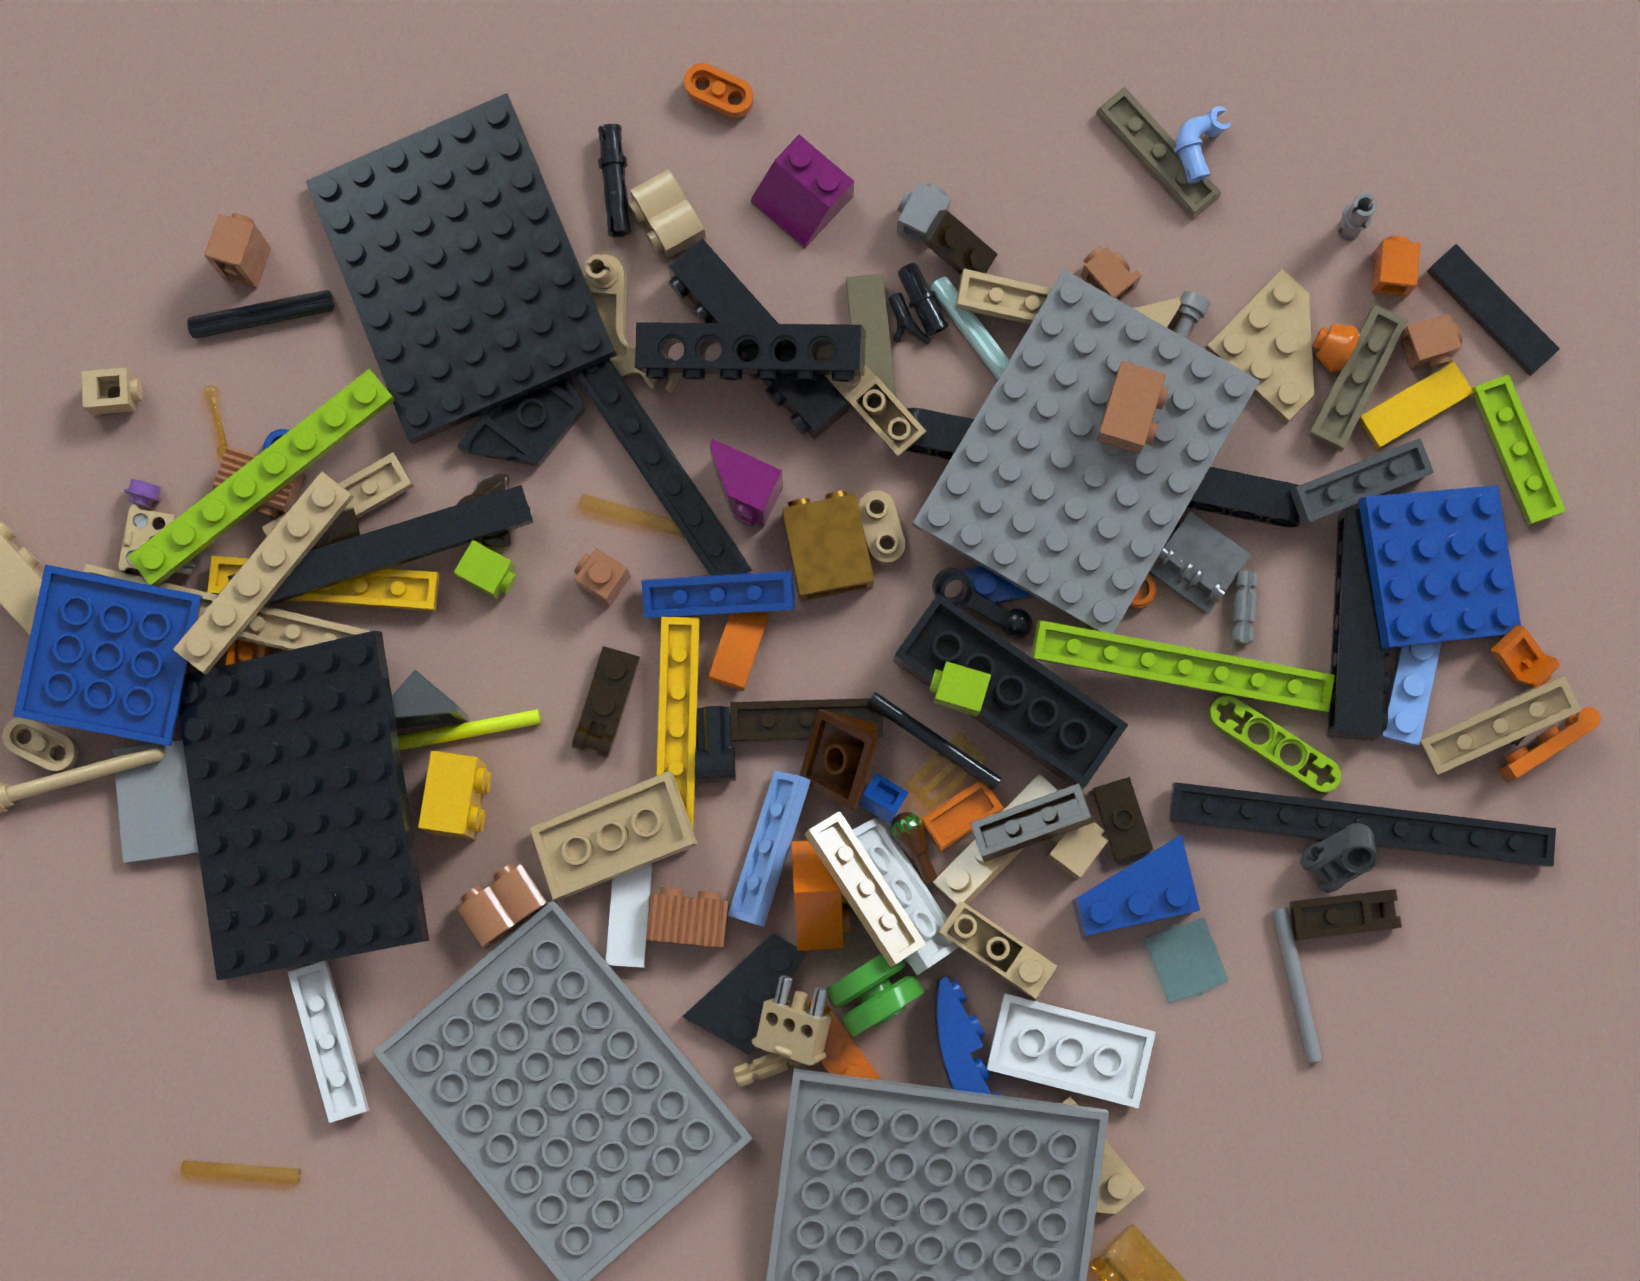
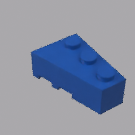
M1182 834L1072 900L1081 937L1200 911Z

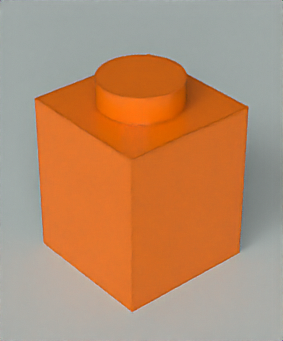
M1391 236L1381 241L1374 253L1371 293L1407 297L1417 286L1420 243L1409 242V239L1403 236Z

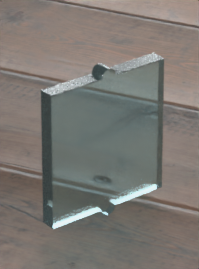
M1204 917L1181 926L1173 924L1170 926V930L1144 939L1168 1003L1192 994L1201 996L1203 990L1229 981Z

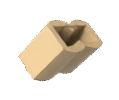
M669 169L630 190L632 202L628 203V206L638 223L645 221L650 229L646 236L656 253L663 251L666 258L670 259L692 247L702 238L706 239L705 229Z

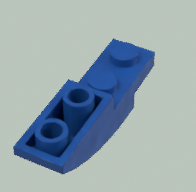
M947 976L937 980L935 1026L940 1056L949 1084L955 1090L991 1094L985 1083V1080L990 1078V1075L980 1057L973 1060L970 1054L983 1047L980 1038L985 1036V1032L975 1015L968 1017L961 1003L967 1001L957 980L950 983Z

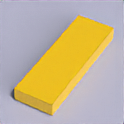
M1452 362L1362 414L1358 421L1378 450L1470 397L1474 391L1456 363Z

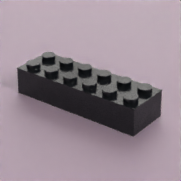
M939 593L894 655L893 662L928 687L931 685L935 669L943 671L946 661L991 674L981 711L978 717L970 716L1069 785L1073 786L1079 783L1082 790L1087 786L1129 725Z

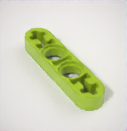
M1221 696L1209 706L1207 711L1208 720L1216 730L1310 791L1317 794H1325L1334 790L1339 785L1341 770L1333 760L1233 696ZM1228 704L1233 708L1231 710L1232 716L1241 720L1244 714H1246L1250 719L1242 725L1238 734L1234 731V728L1239 724L1232 719L1221 722L1219 720L1221 713L1217 710V707L1223 708ZM1253 724L1263 725L1268 732L1267 741L1262 745L1252 743L1248 737V729ZM1285 745H1293L1300 752V760L1294 766L1286 765L1280 758L1281 748ZM1309 756L1314 759L1309 766L1315 770H1321L1324 767L1329 770L1327 777L1331 779L1330 783L1324 782L1318 785L1316 783L1318 776L1309 769L1304 771L1303 775L1298 772L1307 764Z

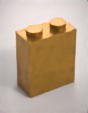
M835 491L826 494L824 500L811 502L810 498H799L788 502V507L782 508V517L800 602L873 588L874 577L856 493L847 495V491Z

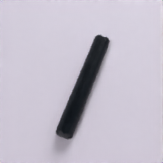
M322 290L192 316L187 319V326L190 335L196 339L331 312L335 309V303L330 290Z

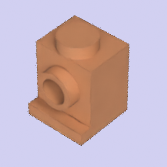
M1100 246L1097 247L1083 260L1085 265L1081 274L1082 279L1119 301L1137 287L1142 276L1138 270L1131 274L1126 260L1118 253L1113 254L1108 247L1104 250Z

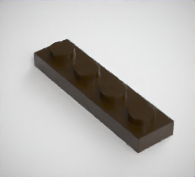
M870 698L730 702L731 742L810 740L819 709L876 723L878 738H883V715L867 705Z

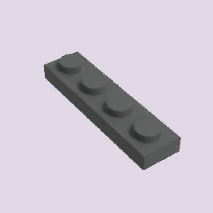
M1419 438L1291 488L1289 491L1302 524H1307L1359 503L1358 499L1380 495L1430 475L1434 471L1422 440Z

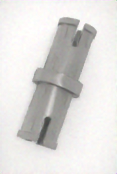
M1361 193L1355 197L1351 206L1350 204L1346 206L1342 213V220L1337 225V232L1343 229V232L1339 235L1341 238L1349 241L1354 240L1359 236L1363 228L1364 230L1368 228L1378 205L1377 201L1371 205V202L1375 199L1373 195Z

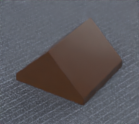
M819 709L799 776L811 780L809 787L850 810H857L878 739L876 723Z

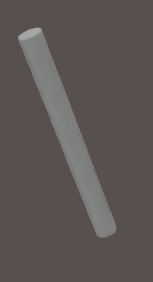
M1288 909L1272 910L1307 1063L1322 1061Z

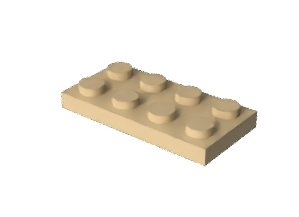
M669 771L530 827L552 898L557 901L698 845L673 773Z

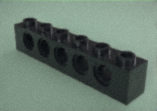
M636 322L635 368L646 373V378L668 379V373H683V378L690 380L705 379V374H720V379L742 380V374H757V380L778 381L780 375H794V380L817 381V375H832V381L853 382L854 376H864L866 330L862 325ZM676 343H683V356L676 361H670L668 355L670 348ZM711 344H720L722 351L719 358L714 361H707L705 358L706 349ZM749 344H757L759 347L758 356L753 361H743V349ZM788 344L795 345V357L789 362H781L779 359L781 348ZM823 345H832L834 347L832 359L825 363L817 362L816 353L818 349Z

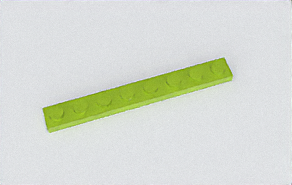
M369 368L127 557L149 585L158 586L388 407L395 399Z
M1041 620L1037 621L1031 655L1033 659L1319 712H1329L1335 677L1333 674Z

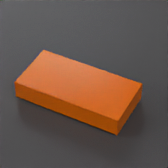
M977 781L921 818V821L939 851L942 852L973 831L971 822L999 813L1004 810V807L991 788Z

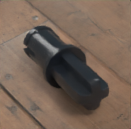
M916 263L903 266L898 271V276L911 300L909 307L915 309L927 337L943 331L949 325L934 299L936 297L935 291H930Z

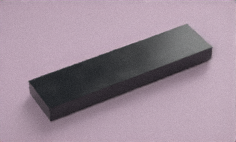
M1457 244L1427 270L1529 376L1535 373L1560 350Z

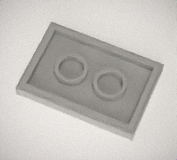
M183 740L172 741V746L148 744L113 749V758L154 746H160L165 751V756L160 761L115 773L122 859L125 864L199 854Z

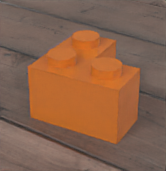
M808 840L791 841L797 951L844 948L843 932H851L850 910L842 909V904L848 903L810 842Z

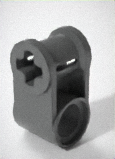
M1361 823L1347 825L1325 840L1308 847L1300 858V864L1305 870L1311 871L1319 880L1318 884L1324 892H1334L1349 881L1371 871L1376 866L1377 851L1374 833L1367 825Z

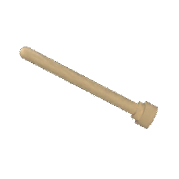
M154 746L14 786L0 782V813L8 811L10 806L15 805L17 800L160 761L164 758L165 751L160 746Z

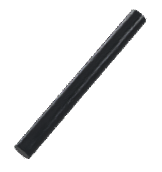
M874 692L867 705L992 790L996 788L1002 777L877 692Z

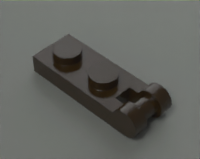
M603 646L579 725L574 734L572 748L584 750L586 747L598 751L597 755L606 758L610 757L640 662L639 656ZM593 723L605 726L602 736L590 733Z
M1392 889L1291 901L1289 904L1295 940L1402 928L1401 916H1396L1394 901H1398L1397 890ZM1379 903L1381 918L1372 919L1370 904Z

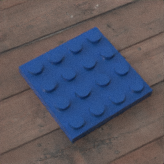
M1498 485L1365 496L1358 499L1382 649L1505 636L1515 625L1521 626Z
M45 564L13 716L172 746L183 686L189 662L173 649L198 620L203 596Z

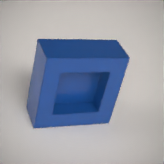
M876 773L860 798L858 805L890 824L909 792Z

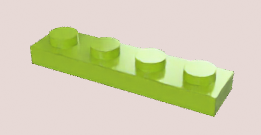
M1508 374L1474 386L1472 388L1474 391L1472 395L1527 527L1566 512L1510 375Z

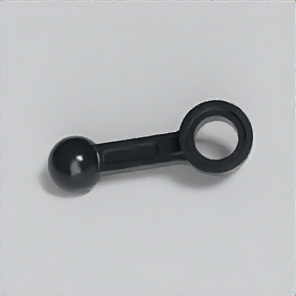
M950 567L943 569L935 576L932 584L935 597L939 593L956 606L960 605L961 607L971 608L1003 626L1005 633L1012 638H1022L1030 632L1032 619L1028 612L1019 608L1009 610L975 592L972 589L969 577L962 570ZM953 580H960L962 582L961 592L955 597H946L945 588L947 584Z

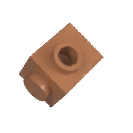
M1450 313L1408 325L1403 330L1399 340L1409 368L1413 370L1426 365H1430L1431 369H1437L1453 362L1452 357L1462 348L1463 338L1460 327L1457 323H1453Z
M597 548L594 549L591 555L584 554L574 570V573L577 574L575 581L578 587L611 607L631 577L627 567Z

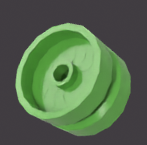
M880 954L826 988L828 991L827 998L833 1007L841 1008L855 998L859 1001L860 1005L846 1013L842 1019L852 1038L874 1025L876 1028L906 1009V1004L925 992L915 975H907L894 984H891L888 978L904 968L906 964L904 959L890 968L883 955Z

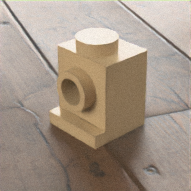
M126 367L81 371L83 408L93 417H100L101 414L136 411V401H142L143 388L140 379H135V375ZM120 390V397L112 398L113 392Z

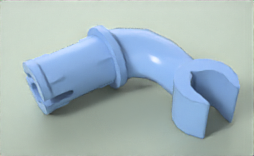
M1221 106L1213 108L1204 116L1188 119L1180 127L1174 153L1179 155L1182 161L1188 184L1203 181L1211 175L1202 154L1201 145L1203 142L1199 137L1203 133L1209 137H1217L1230 127L1232 123L1221 124L1219 121H1216L1217 117L1227 111V109Z

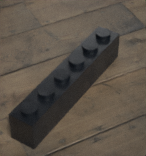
M703 238L668 266L671 278L669 281L670 286L680 298L683 299L687 296L695 305L693 311L702 323L779 324ZM749 344L743 349L742 359L745 362L753 361L758 356V345ZM793 344L783 346L779 352L780 361H791L796 355V346ZM748 374L752 379H757V374ZM780 375L778 381H763L768 387L765 392L777 407L784 405L792 414L789 419L795 428L803 435L808 432L814 440L848 412L849 402L825 375H817V381L794 380V375Z
M1346 508L1338 515L1330 669V674L1335 675L1328 712L1327 737L1373 741L1382 736V732L1386 731L1388 725V711L1383 709V694L1388 693L1390 675L1388 671H1384L1385 657L1390 655L1391 648H1381L1360 509Z

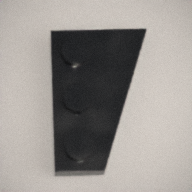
M771 934L682 1017L750 1055L755 1046L752 1044V1039L757 1036L764 1001L775 997L780 976L793 978L806 952L797 951L795 945L775 934Z

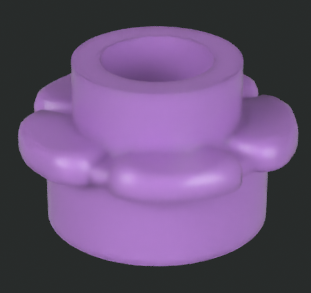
M131 479L129 488H124L125 493L131 494L129 502L150 508L153 501L161 502V499L158 498L161 490L160 486Z

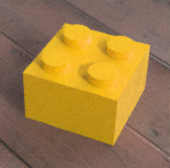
M431 750L418 828L433 835L476 841L477 832H483L486 819V810L481 809L483 794H489L492 783V772L487 771L488 765L478 757Z

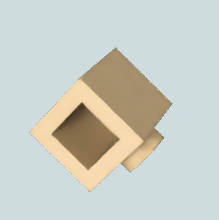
M1094 822L1051 838L1056 844L1046 857L1077 880L1085 873L1108 840L1102 837L1104 830Z

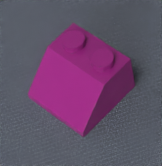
M798 134L774 160L752 196L751 203L806 248L854 196V180Z
M712 439L710 444L712 463L730 512L735 514L733 518L749 527H754L755 523L764 527L783 488L782 470Z

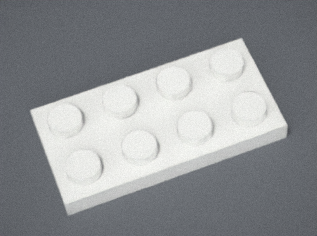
M875 817L852 831L926 943V945L904 959L913 968L915 973L919 975L959 947L939 933L947 917L901 847L892 838L891 832L884 821L879 817Z
M1003 993L986 1069L1139 1109L1156 1032Z

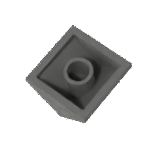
M416 670L411 673L392 695L397 728L468 722V715Z

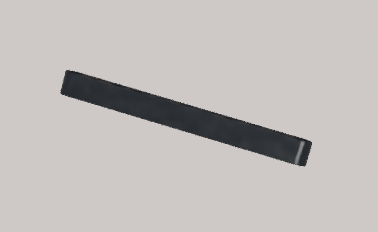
M907 408L927 432L906 451L950 460L974 419L920 408ZM1210 467L1187 508L1281 527H1298L1300 525V516L1289 489L1299 485Z

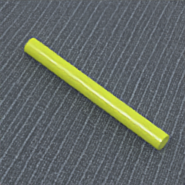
M539 709L399 735L400 751L541 724Z

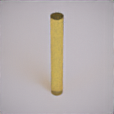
M583 494L579 504L581 509L684 537L672 518Z
M183 1160L180 1169L181 1176L285 1184H299L301 1180L300 1168Z

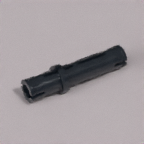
M612 123L598 127L601 157L598 159L599 169H602L608 236L624 237L631 234L625 181V168L628 164L627 157L623 155L621 125Z

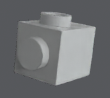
M918 182L913 193L905 192L897 211L901 212L897 223V232L926 246L921 242L922 238L940 210L949 211L951 198L947 197L946 192L938 186L932 184L925 186Z

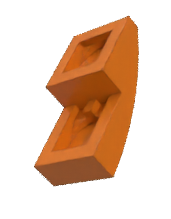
M762 612L730 613L708 680L741 691L745 690L756 660L757 651L768 624V614Z

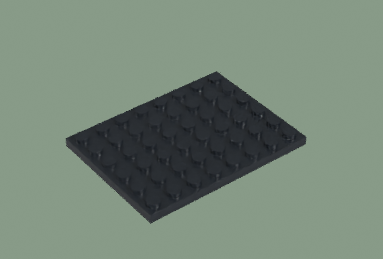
M507 93L306 180L387 389L395 399L393 404L403 430L411 444L617 356L515 108Z
M374 630L212 668L207 675L201 671L186 674L179 708V718L216 979H230L429 941L382 632Z

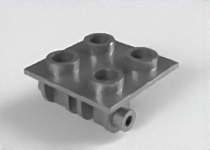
M1190 511L1160 552L1149 573L1203 612L1209 614L1251 557V554Z

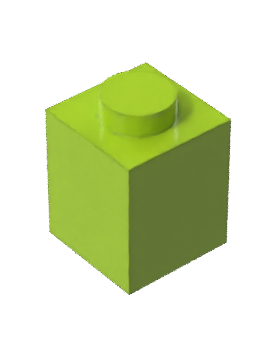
M474 540L471 541L453 572L459 580L497 601L502 593L507 595L517 579V575L514 573L517 568L511 560Z
M946 661L943 671L935 669L929 689V692L936 693L933 704L978 717L991 674Z

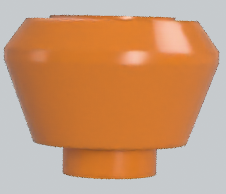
M1331 324L1329 329L1322 326L1312 347L1317 349L1315 357L1329 372L1341 371L1349 360L1360 337L1357 328L1351 325Z

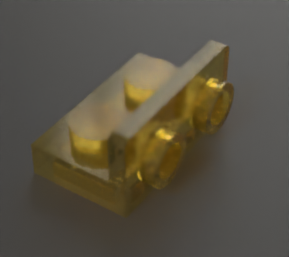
M1134 1224L1126 1227L1103 1254L1095 1257L1090 1263V1266L1096 1271L1099 1281H1186Z

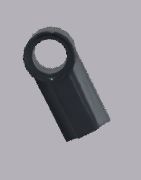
M706 706L697 708L699 749H696L697 783L736 781L734 747H731L730 707Z

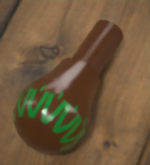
M912 812L899 813L890 824L891 836L906 852L908 857L913 859L924 884L930 883L938 876L926 853L928 848L925 842L923 822Z

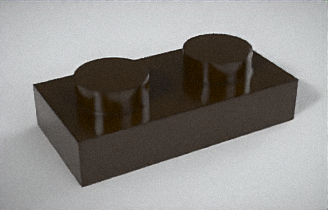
M940 210L921 240L960 275L964 269L987 273L998 255L948 210Z

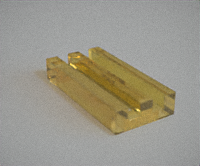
M962 732L950 741L956 747L960 744L964 748L963 752L971 755L981 764L987 760L973 743L966 739ZM939 753L905 783L931 812L970 776L969 773L963 771L931 800L927 794L957 767V765L950 762L929 783L920 789L916 784L945 758Z

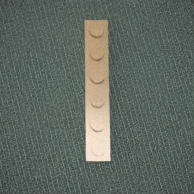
M321 472L173 650L203 674L207 675L354 498L353 495L324 472Z

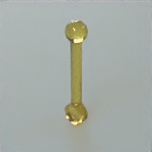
M208 385L204 388V396L209 399L219 441L217 455L223 459L226 448L229 445L226 442L216 400L218 389L214 385Z

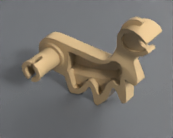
M592 255L586 261L587 266H585L584 277L617 356L610 358V360L623 378L632 374H639L644 377L649 387L655 391L658 379L646 378V373L635 368V348L626 341V270L621 262L611 255ZM668 373L669 382L665 387L668 393L671 394L675 391L679 379L682 380L683 374Z

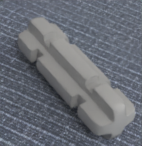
M1239 571L1236 576L1235 587L1238 588V591L1235 593L1233 622L1236 623V626L1232 628V642L1236 644L1247 645L1251 644L1254 640V628L1251 627V624L1255 623L1257 593L1254 592V589H1256L1258 584V574L1253 571Z

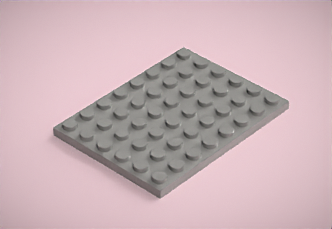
M1063 269L916 516L912 526L1089 629L1114 634L1260 380ZM1121 361L1166 374L1163 386L1169 388L1163 409L1156 408L1152 422L1158 423L1153 443L1152 445L1145 444L1140 454L1096 441Z
M555 900L550 901L373 1051L379 1061L559 1281H590L753 1139L751 1134Z
M794 1068L766 1281H1087L1109 1112L1106 1109Z

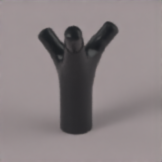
M899 292L891 295L888 299L897 320V328L893 340L899 343L904 331L908 330L919 340L929 344L931 338L923 333L912 318L902 293Z

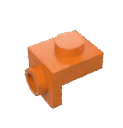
M1515 625L1490 650L1514 683L1532 689L1546 683L1551 678L1552 673L1561 665L1557 658L1545 655L1528 630L1520 625Z

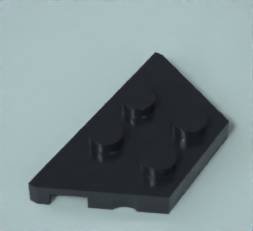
M569 376L484 413L457 446L464 453L540 467L586 409Z

